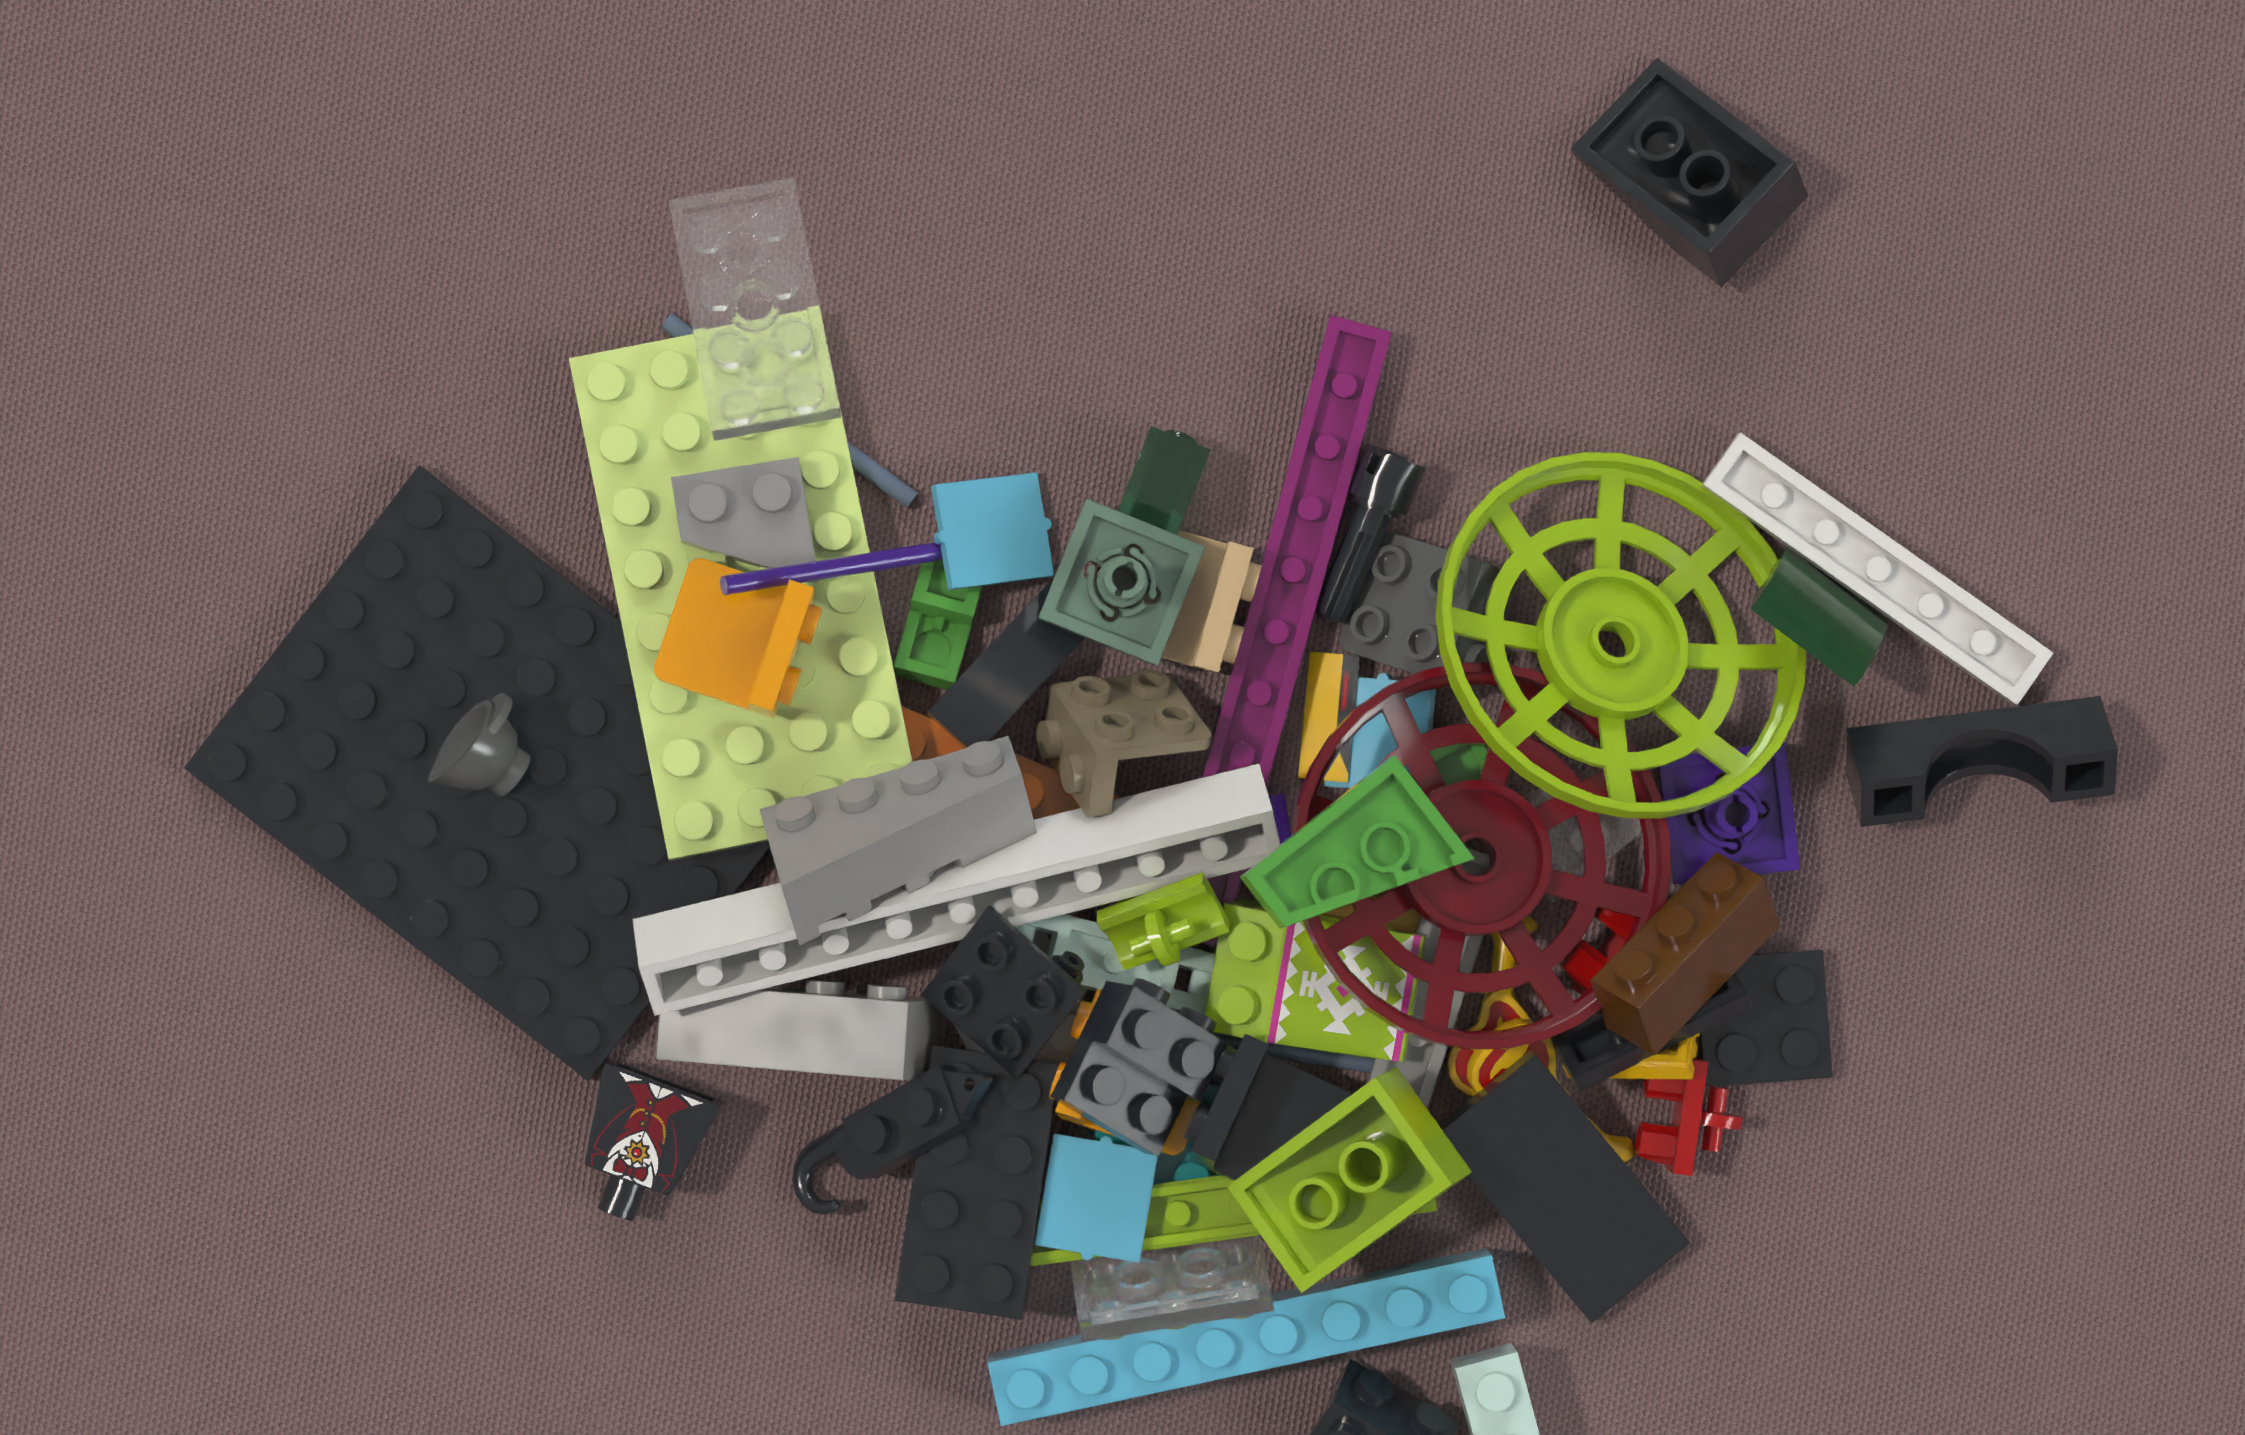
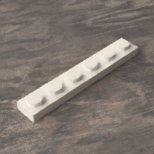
M1741 432L1735 436L1701 485L2012 705H2018L2053 655L2051 650Z

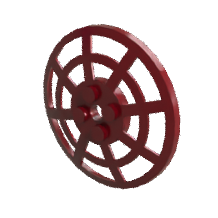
M1489 662L1461 663L1465 677L1470 685H1492L1498 687ZM1509 665L1513 677L1528 701L1549 684L1542 673L1532 669ZM1440 666L1422 670L1384 687L1354 708L1328 736L1309 767L1297 799L1291 836L1334 802L1318 796L1324 777L1342 748L1367 722L1382 712L1397 748L1386 755L1375 768L1394 755L1403 766L1406 765L1412 778L1464 844L1467 840H1475L1486 847L1490 857L1487 870L1481 876H1473L1468 874L1459 864L1400 885L1372 902L1369 897L1353 902L1351 904L1355 912L1327 929H1324L1319 915L1306 919L1303 923L1316 952L1336 981L1364 1009L1399 1031L1429 1043L1465 1050L1508 1049L1544 1041L1580 1025L1603 1008L1596 999L1593 987L1573 1001L1552 970L1580 942L1591 924L1597 908L1635 917L1629 936L1624 943L1625 945L1666 904L1671 876L1670 833L1666 818H1639L1644 840L1645 866L1641 892L1604 883L1606 871L1605 841L1599 816L1596 812L1587 811L1555 797L1534 808L1524 797L1505 786L1510 766L1495 754L1490 747H1488L1479 780H1466L1446 786L1430 751L1455 744H1488L1472 724H1455L1432 729L1423 734L1420 733L1405 699L1423 691L1450 686L1445 667ZM1505 698L1495 725L1497 728L1515 714ZM1568 702L1559 709L1578 721L1600 743L1598 718L1581 712ZM1626 734L1628 752H1639ZM1528 737L1516 747L1531 762L1561 781L1597 796L1608 797L1604 770L1580 782L1570 767L1553 751L1535 739ZM1650 770L1631 771L1636 803L1661 802V795ZM1574 815L1578 822L1583 842V877L1552 869V847L1547 830ZM1544 894L1576 902L1574 911L1562 931L1545 949L1540 951L1522 920L1533 911ZM1414 907L1422 917L1440 928L1433 963H1428L1407 950L1389 933L1384 924ZM1498 932L1518 964L1510 969L1492 973L1467 974L1458 972L1465 937L1482 936ZM1368 935L1374 945L1392 963L1416 979L1428 983L1422 1020L1401 1012L1375 995L1349 970L1338 952ZM1529 982L1551 1014L1533 1023L1503 1030L1464 1031L1448 1028L1454 991L1488 993L1518 987Z

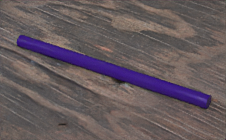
M933 542L725 575L720 578V588L724 595L786 586L789 579L805 583L942 561L941 545Z

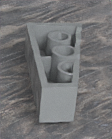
M1009 736L992 741L977 742L962 750L928 760H916L901 768L867 778L852 779L840 786L802 797L787 798L779 804L760 809L799 946L820 936L818 925L841 914H844L850 922L873 911L870 901L900 886H903L909 894L930 884V878L934 876L938 868L951 862L964 868L1037 833L1022 773Z
M806 979V989L783 987V984L660 1014L656 1059L908 1080L914 1079L929 1070L932 1045L940 1046L942 1013L924 997L906 996L907 987L868 984L867 993L844 991L845 982Z

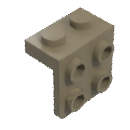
M1140 670L1133 675L1106 678L1084 676L1070 682L1049 684L1044 721L1038 723L1036 738L1041 756L1049 760L1059 775L1065 792L1071 793L1086 817L1111 814L1118 760L1206 750L1210 746L1211 731L1171 676L1155 670Z

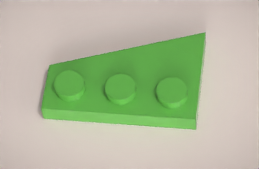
M1394 755L1385 760L1241 875L1240 878L1279 929L1475 858Z

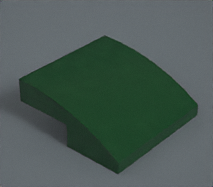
M1785 546L1778 555V560L1770 569L1769 577L1753 596L1751 610L1855 687L1864 675L1882 642L1888 626V620L1830 576Z

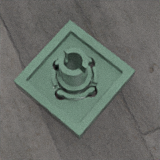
M1086 498L1038 619L1157 667L1205 546ZM1137 545L1141 548L1142 554L1139 553V550L1134 547H1132L1129 551L1130 555L1138 559L1139 561L1131 557L1124 556V550L1127 546ZM1094 562L1099 565L1100 570L1096 580H1094L1096 569L1093 565H1090L1087 569L1088 579L1084 577L1082 570L1085 564ZM1149 586L1148 597L1150 600L1155 599L1157 595L1156 588L1160 592V599L1155 604H1147L1142 599ZM1105 604L1117 607L1119 614L1115 621L1107 622L1102 619L1100 610L1105 612L1104 614L1107 617L1114 616V611Z

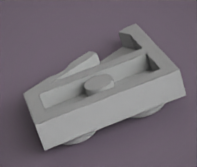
M799 457L671 477L682 544L710 553H720L732 557L736 561L758 568L765 567L769 569L816 561ZM817 580V581H811V582H807V583L819 582V580Z

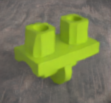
M1203 872L1142 895L1119 900L1115 905L1097 911V924L1111 941L1124 971L1158 959L1164 967L1179 962L1180 950L1230 932V920Z

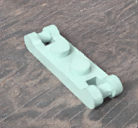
M1063 914L1014 926L1031 942H1033L1035 931L1052 934L1047 954L1049 958L1054 955H1062L1065 951L1077 954L1085 965L1082 970L1083 981L1080 985L1086 990L1094 992L1097 989L1102 990L1106 981L1132 985L1135 978H1141L1168 991L1170 998L1166 1006L1177 1013H1180L1182 1007H1187L1205 1015L1215 954L1187 947L1180 950L1179 962L1164 967L1158 959L1124 971L1111 941L1101 931L1096 922ZM1178 968L1185 969L1191 973L1187 992L1174 989Z

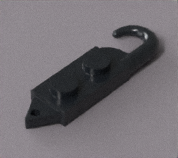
M937 1065L843 1119L844 1123L812 1140L800 1151L793 1167L792 1177L794 1191L800 1203L815 1214L827 1215L840 1209V1202L837 1199L822 1200L815 1194L813 1189V1177L817 1168L836 1156L849 1175L864 1180L878 1179L973 1126L974 1122L971 1115L991 1084L993 1077L956 1072L954 1066Z

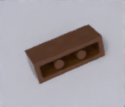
M1716 852L1590 980L1596 999L1603 1006L1600 1010L1606 1027L1655 1056L1778 929L1779 923L1765 878Z

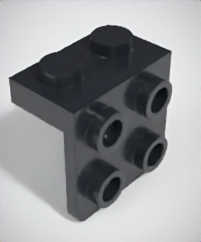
M1245 1034L1238 1049L1227 1045L1225 1051H1223L1211 1079L1221 1084L1211 1107L1199 1103L1187 1128L1184 1138L1194 1142L1189 1161L1235 1181L1351 1096L1352 1093L1268 1055L1269 1044Z
M1350 1359L1337 1379L1324 1413L1309 1435H1456L1460 1423L1447 1416L1436 1405L1423 1402L1391 1383L1383 1374L1375 1370H1369Z

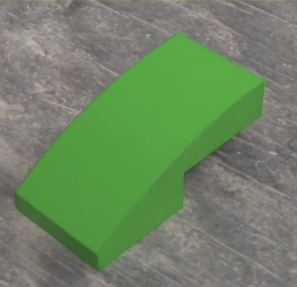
M943 560L923 563L921 565L909 614L893 666L895 676L948 690L957 681L983 586L948 590Z

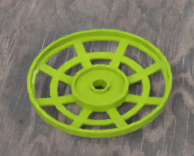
M1582 452L1553 457L1518 471L1492 489L1464 520L1447 551L1437 591L1435 617L1439 651L1450 686L1469 722L1491 750L1521 777L1551 796L1587 811L1621 818L1661 819L1691 813L1725 799L1758 774L1781 747L1796 718L1805 685L1806 650L1775 627L1776 644L1738 645L1737 632L1729 608L1717 586L1708 576L1735 551L1748 567L1757 586L1760 588L1769 577L1770 569L1778 560L1772 548L1744 515L1701 486L1703 483L1689 474L1654 460L1622 453ZM1579 480L1599 481L1596 518L1561 522L1539 531L1531 538L1509 506L1520 497L1550 485ZM1625 484L1644 488L1673 500L1703 519L1716 533L1695 553L1689 556L1679 546L1660 534L1633 523L1623 522ZM1490 522L1511 553V556L1506 560L1496 576L1487 600L1485 615L1453 607V594L1466 554L1477 535ZM1594 540V569L1581 572L1564 582L1543 555L1546 551L1566 543ZM1621 544L1629 545L1650 554L1666 564L1674 572L1661 584L1655 586L1637 574L1621 570ZM1522 571L1526 573L1547 600L1539 615L1536 626L1504 620V611L1510 591ZM1691 590L1697 596L1709 618L1716 644L1688 642L1684 622L1675 605ZM1610 631L1618 635L1625 645V657H1614L1606 653L1599 643V632ZM1454 634L1482 641L1486 644L1487 657L1494 679L1505 700L1515 712L1499 728L1495 726L1484 712L1465 677L1455 645ZM1505 647L1537 653L1540 667L1549 684L1530 701L1523 695L1512 675ZM1686 669L1717 670V680L1712 698L1702 717L1698 720L1671 694L1681 683ZM1777 670V688L1769 719L1755 745L1744 756L1714 732L1722 724L1733 703L1739 681V671ZM1567 702L1581 712L1598 718L1601 749L1572 739L1553 727L1547 720ZM1653 712L1679 736L1677 740L1656 749L1628 752L1625 720L1639 718ZM1532 733H1535L1543 742L1564 755L1590 766L1603 768L1609 798L1597 796L1561 781L1531 762L1516 747ZM1694 750L1726 773L1718 781L1685 797L1656 803H1636L1631 771L1663 767L1688 756Z

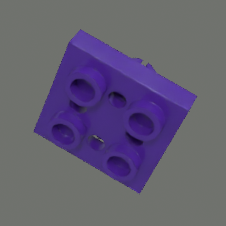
M1782 743L1778 751L1751 780L1725 799L1702 808L1703 822L1700 814L1695 812L1692 813L1691 818L1696 823V826L1689 824L1687 813L1666 817L1670 833V884L1686 883L1716 852L1756 874L1800 870L1786 743ZM1753 746L1735 749L1746 756ZM1699 752L1690 753L1680 760L1663 767H1658V781L1662 801L1685 797L1715 783L1716 776L1724 771ZM1763 801L1767 806V813L1763 818L1758 819V813L1765 814L1766 812L1765 806L1761 803ZM1725 838H1737L1739 841L1738 851H1736L1733 854L1726 853L1723 850V847H1727L1730 850H1735L1738 848V845L1735 842H1727L1723 840Z

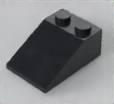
M1658 58L1647 67L1570 148L1573 155L1676 253L1721 288L1808 197L1795 161Z

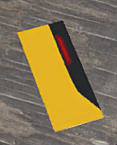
M1310 652L1298 778H1306L1310 765L1328 736L1355 708L1360 658L1358 655ZM1352 739L1340 751L1324 777L1325 781L1348 783Z

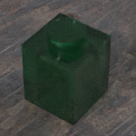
M1151 426L1118 511L1177 535L1211 449L1198 445L1194 438L1181 431H1163Z

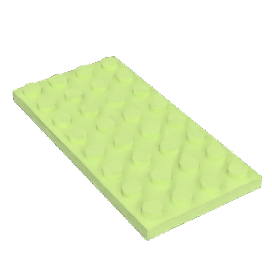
M820 309L569 358L669 861L766 842L768 838L760 809L779 804L787 798L813 794L840 786L852 779L867 778L901 768L912 762L874 571L823 579L814 583H802L814 587L815 598L813 605L822 607L823 610L811 645L799 642L792 666L802 669L792 703L790 706L779 703L774 719L662 682L654 673V664L687 567L692 560L704 558L743 572L768 569L742 563L720 553H710L682 544L671 477L799 457L815 560L870 553Z

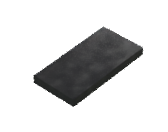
M1532 1050L1528 1051L1439 1124L1472 1171L1468 1176L1591 1324L1690 1244L1684 1234Z

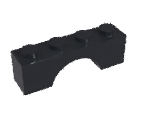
M2101 696L1847 728L1846 775L1860 827L1924 819L1930 801L1939 790L1955 780L1979 774L2005 775L2022 780L2039 790L2051 803L2115 795L2118 748Z

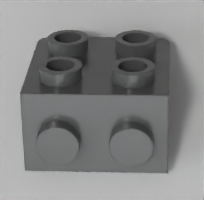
M1386 531L1349 619L1344 623L1339 638L1341 648L1349 653L1412 674L1444 666L1439 651L1435 615L1438 581L1448 550ZM1465 556L1454 588L1453 607L1485 615L1490 590L1500 569L1485 561ZM1517 580L1514 586L1512 587L1507 600V604L1504 611V620H1506L1509 617L1514 606V588L1516 586ZM1454 634L1455 645L1461 663L1489 662L1485 642ZM1470 685L1476 696L1480 685Z

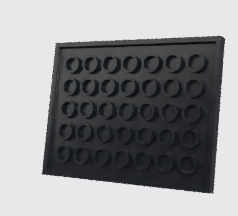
M420 465L184 767V769L587 1081L593 1077L650 1003L638 966L633 919L735 894L770 849L769 841L669 861L621 620ZM505 693L511 697L513 704L507 719L517 733L518 747L530 755L528 768L516 786L509 793L500 797L488 788L470 791L430 783L428 781L429 774L439 750L459 720L476 704L487 699L490 701L497 694Z

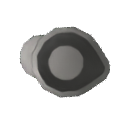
M505 693L497 694L490 701L487 699L476 704L459 720L439 750L429 774L428 781L430 783L470 791L488 788L500 797L509 793L516 786L528 768L530 755L518 747L517 733L507 719L513 704L511 697Z

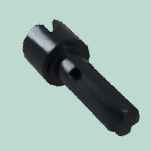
M1367 445L1348 490L1354 494L1352 500L1356 501L1357 504L1317 602L1316 612L1320 616L1336 623L1344 624L1348 621L1392 517L1399 519L1401 514H1408L1427 469L1425 466L1407 461V458L1378 446Z

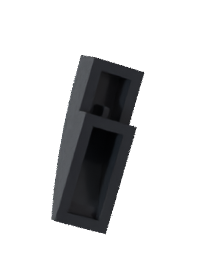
M1054 578L928 711V715L962 747L967 748L977 742L990 741L1085 639L1038 619Z

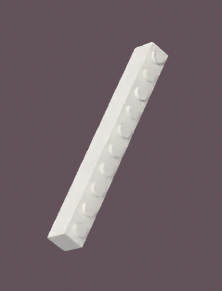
M1256 764L1115 799L1112 802L1110 815L1086 817L1082 809L1079 808L1034 819L1037 833L964 868L955 865L953 862L938 868L934 876L930 878V884L909 894L903 886H900L870 901L873 911L850 922L844 914H841L818 925L820 936L800 946L781 883L633 919L638 966L654 1016L962 940L989 905L1013 926H1018L1139 896L1201 872L1208 879L1251 868L1280 845L1274 814L1260 765Z

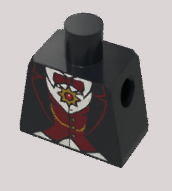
M612 1059L607 1061L601 1073L585 1157V1165L610 1175L598 1209L618 1218L634 1221L646 1188L669 1196L676 1188L720 1113L724 1101Z

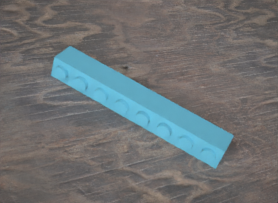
M1487 1248L1314 1284L1303 1293L1298 1288L991 1353L988 1357V1368L1000 1424L1004 1426L1504 1319L1505 1314L1492 1255Z

